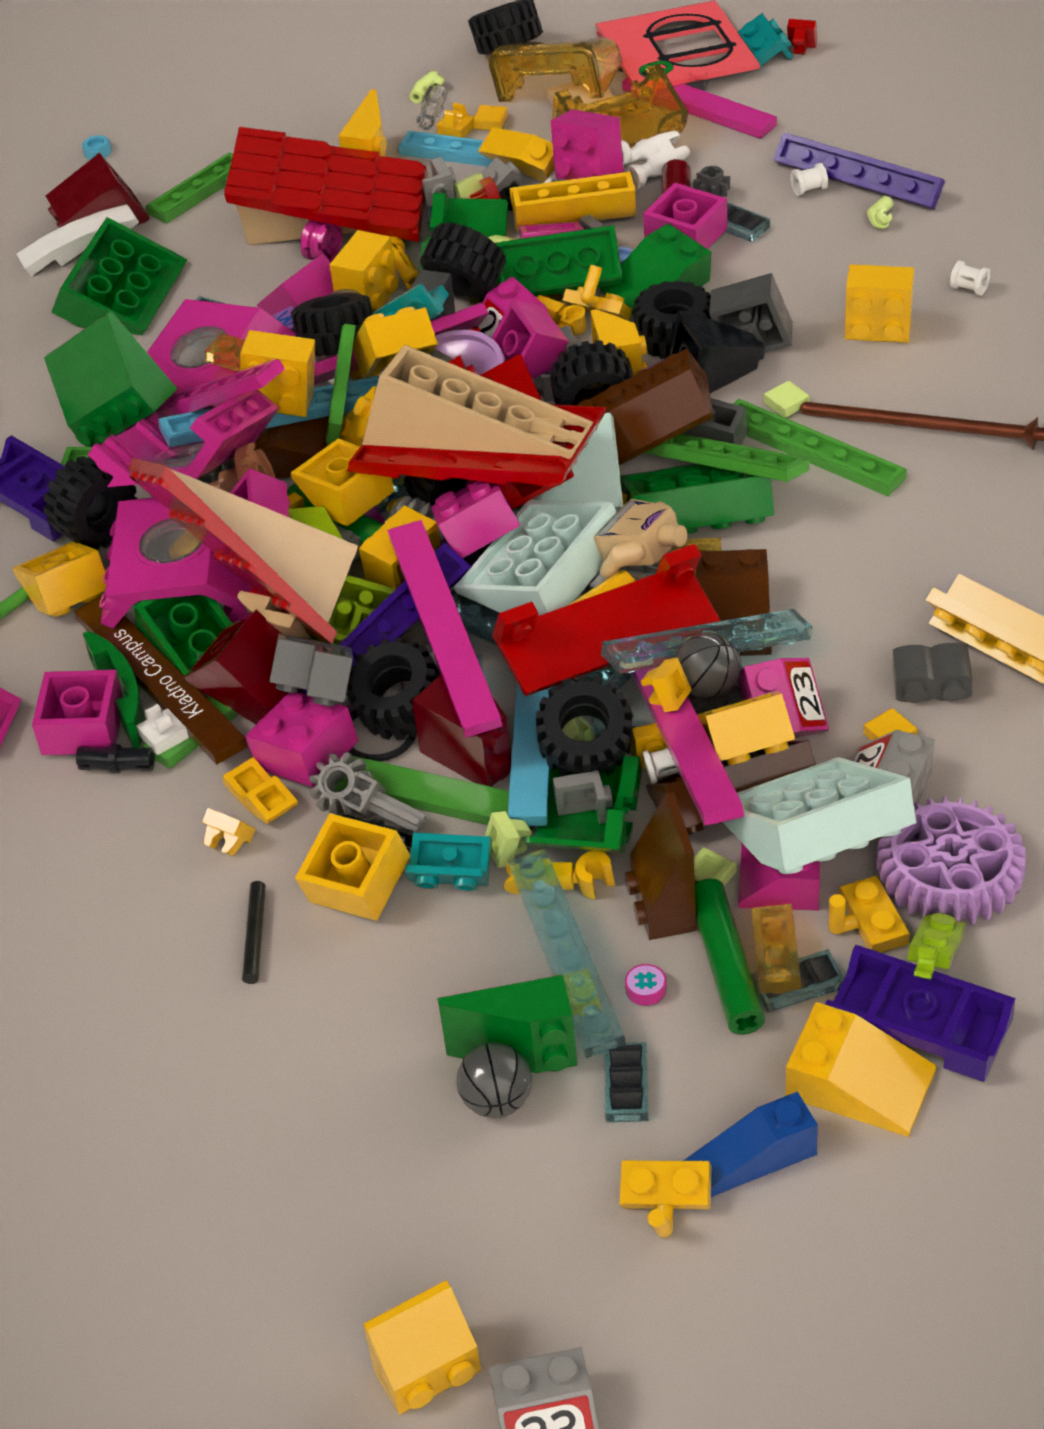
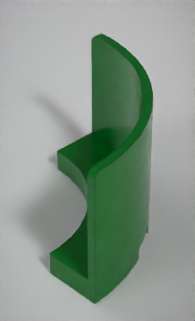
M433 193L430 232H434L436 226L440 223H454L472 228L487 237L494 235L506 236L508 202L505 199L448 198L445 193ZM427 236L425 242H421L420 258L431 236Z
M623 756V765L614 764V772L607 776L604 771L600 773L602 786H610L613 808L606 809V823L599 824L596 810L558 816L555 806L553 778L561 777V775L559 774V767L554 770L550 769L547 826H538L533 837H525V844L538 847L624 853L625 845L629 844L633 831V822H627V819L630 815V810L637 811L642 776V765L639 757Z

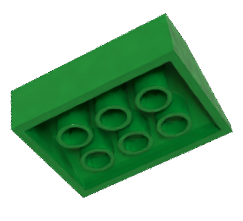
M106 217L61 286L51 313L78 327L86 328L112 311L131 334L143 336L186 264L187 259Z
M112 311L44 357L67 426L75 434L76 439L85 447H93L96 443L100 445L111 435L119 434L152 414L177 390V387Z
M701 464L620 475L621 490L623 494L628 495L627 502L630 499L653 503L664 502L675 512L678 525H683L687 530V534L697 532L698 527L711 525L712 529H724L730 527L731 522L744 520L747 524L764 522L765 517L774 516L770 478Z

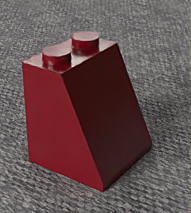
M100 152L45 195L51 205L48 211L57 221L56 224L59 228L96 212L125 204L130 207L138 219L139 223L137 225L145 223L150 219L132 189Z
M256 609L225 627L186 674L184 679L256 725L289 693L276 689V683H270L278 633H282L270 624Z
M442 675L436 678L412 700L420 753L473 783L493 787L499 780L506 778L511 770L507 716L494 699L503 727L466 738Z

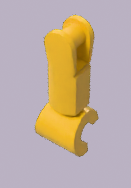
M602 851L586 852L577 860L576 866H574L573 862L537 863L521 860H512L506 864V872L509 874V878L505 880L504 888L512 894L533 891L574 890L575 884H578L579 890L584 896L596 899L594 879L602 880L607 886H615L611 860Z

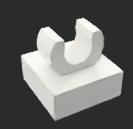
M158 704L145 710L147 720L136 725L141 739L149 747L153 748L157 756L189 738L186 727L168 708L161 712Z

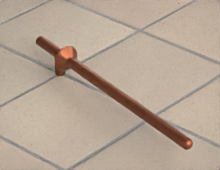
M804 402L800 406V411L804 415L1024 439L1032 450L1035 448L1036 441H1044V428L1038 427V417L1024 426L814 402Z

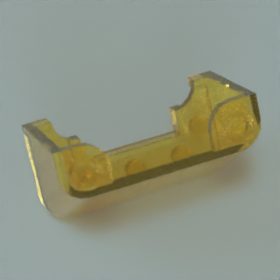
M609 38L532 41L504 45L494 49L488 60L499 102H512L515 97V90L521 89L525 83L523 76L570 74L573 86H579V84L585 86L589 90V98H603L622 64L620 49Z
M656 64L646 67L648 75L640 83L638 80L632 81L631 92L584 104L580 96L572 99L568 89L555 92L552 119L572 109L619 117L621 140L626 141L629 147L632 148L641 139H648L664 132L675 130L680 134L686 126L689 112L661 65Z

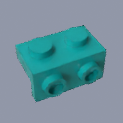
M761 13L752 21L747 22L738 31V34L759 62L760 67L781 50L789 60L793 58L788 49L792 44L774 18L768 21L765 15Z
M418 284L374 311L372 315L381 313L385 317L394 315L398 310L406 307H414L415 310L426 307L431 320L444 310L443 304L449 294L442 285L428 292L423 284Z
M413 833L410 865H406L405 874L411 882H415V886L426 889L438 888V883L454 884L453 887L455 889L464 891L477 890V886H488L492 839L490 836Z

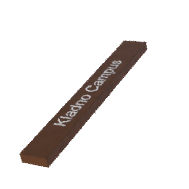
M101 597L74 610L76 620L87 631L105 638L124 655L134 672L136 682L163 710L168 708L186 727L188 736L216 765L248 747L245 736L195 686L188 683L184 679L185 676L125 616H123L114 629L101 624L103 610L99 606Z

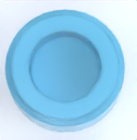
M91 136L82 143L84 156L88 159H92L99 152L105 158L112 151L110 140L105 136Z

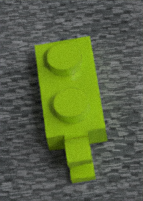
M943 913L924 916L909 945L907 960L917 962L914 976L931 980L936 967L949 970L963 939L965 922L956 921L954 917Z

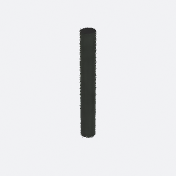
M254 881L250 884L242 980L247 984L257 983L259 977L266 889L265 883L261 881Z

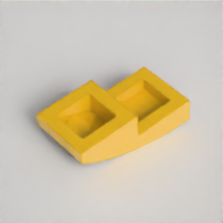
M254 757L223 775V784L246 809L266 824L298 805L297 799L276 775L270 777Z

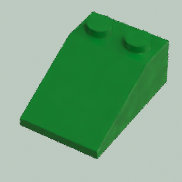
M667 223L647 235L621 264L623 284L601 287L600 292L605 296L606 293L623 297V303L632 308L631 314L634 315V301L636 297L640 296L641 291L649 289V286L653 284L658 285L665 281H681L694 283L695 286H703L709 282L712 252Z
M203 595L143 600L134 605L136 626L139 631L184 676H186L221 631L232 624L217 601ZM170 644H179V645L172 647Z
M563 975L437 998L447 1056L463 1059L468 1052L483 1043L500 1042L512 1046L522 1054L532 1073L555 1072L567 1067L577 1066L573 1015Z

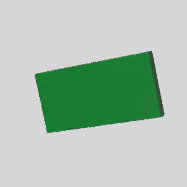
M615 225L495 243L506 256V263L497 280L498 286L513 276L535 297L538 295L546 296L565 293L566 289L577 291L578 286L584 287L590 265L602 268L597 288L623 284Z

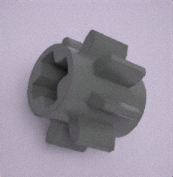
M706 166L696 173L697 179L693 180V188L721 197H727V190H730V176H724V170L718 166Z

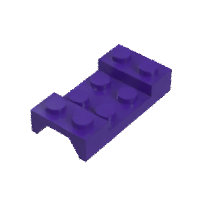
M11 435L6 438L0 459V501L29 518L33 530L54 542L63 535L54 530V527L49 525L46 520L48 516L44 514L43 507L47 505V502L44 501V495L49 492L50 488L47 486L50 480L54 481L56 478L55 472L59 468L63 470L65 466Z
M855 944L846 977L834 1000L827 999L825 1005L860 1016L900 1043L943 1057V1068L985 1082L1012 1023L1016 998L934 971L931 980L914 976L917 965Z

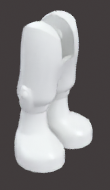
M678 131L664 132L648 139H641L632 148L629 147L626 141L621 140L624 172H631L635 192L645 186L647 178L662 176V168L665 163L674 159L685 160L690 155V150L686 145L676 149L672 146L680 139ZM637 161H645L642 165L633 164Z

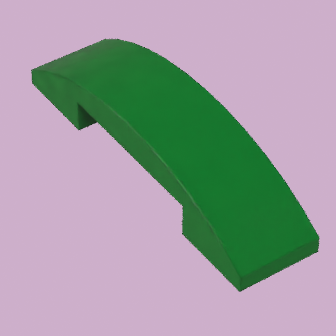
M91 631L82 633L94 669L117 670L124 697L115 700L123 729L132 747L138 748L141 746L142 739L138 734L136 725L145 721V713L134 672L127 659L113 644Z

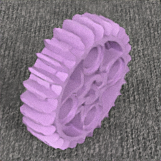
M946 796L942 798L941 803H934L931 798H928L926 806L923 807L914 802L916 824L902 828L901 833L898 835L881 837L878 841L876 869L879 874V880L883 887H885L889 898L895 897L896 907L900 908L908 905L909 916L916 912L923 913V919L927 915L943 913L954 917L956 921L968 919L974 925L976 923V916L980 915L989 921L992 910L1002 913L1005 904H1013L1015 894L1020 893L1022 881L1025 877L1026 848L1022 846V835L1015 834V824H1005L1004 814L992 816V806H988L984 810L978 808L977 800L971 805L963 804L962 797L958 799L957 803L948 802Z

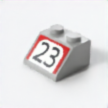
M895 730L859 746L853 761L909 777L913 803H919L932 773L934 739Z
M582 1347L489 1366L500 1429H599Z

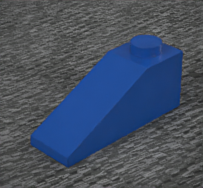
M797 1091L757 1107L683 1161H709L711 1163V1197L817 1155L818 1124Z

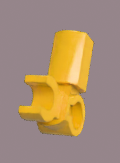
M542 295L536 297L546 306L549 315L559 328L569 326L574 337L586 331L587 318L584 307L577 304L567 306L564 303Z

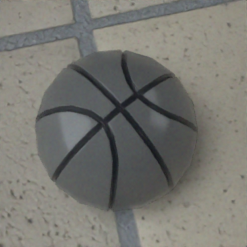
M712 632L697 634L689 638L679 648L676 658L679 659L692 690L689 694L700 699L718 698L734 688L738 682L741 670L740 654L734 644L724 636Z
M487 1042L473 1048L463 1058L457 1071V1090L464 1104L476 1114L488 1118L506 1117L518 1110L526 1101L531 1089L532 1074L524 1056L512 1046L500 1042Z

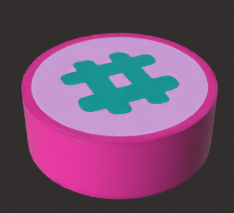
M641 964L630 969L625 977V989L628 998L632 1002L643 1006L653 1005L661 1001L667 991L664 972L659 967L651 964Z

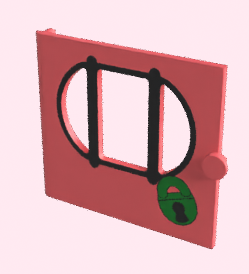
M715 0L595 24L597 36L603 37L636 93L760 69L759 62ZM689 20L703 22L699 24L653 32L658 27L675 21ZM715 30L724 44L664 55L655 41ZM727 53L722 58L707 64L683 65L676 63Z

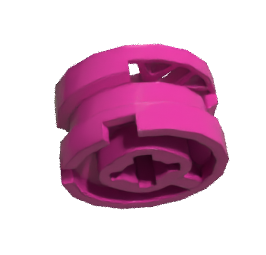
M309 220L301 236L300 248L303 257L314 260L324 253L328 260L332 262L342 246V228L337 225Z

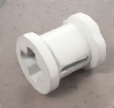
M822 163L815 164L814 168L802 171L793 169L791 171V186L796 196H801L808 190L816 188L825 190L828 188V175Z
M959 260L952 270L950 287L954 289L959 287L975 291L976 295L982 296L990 281V269L986 267L978 269L967 266L964 261Z
M668 748L650 753L648 750L642 752L651 785L656 784L659 778L679 773Z

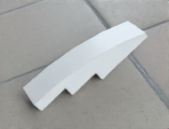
M127 204L99 211L70 222L41 237L18 252L17 256L24 269L32 277L53 260H56L62 267L83 252L106 217L129 229L137 225L139 221Z

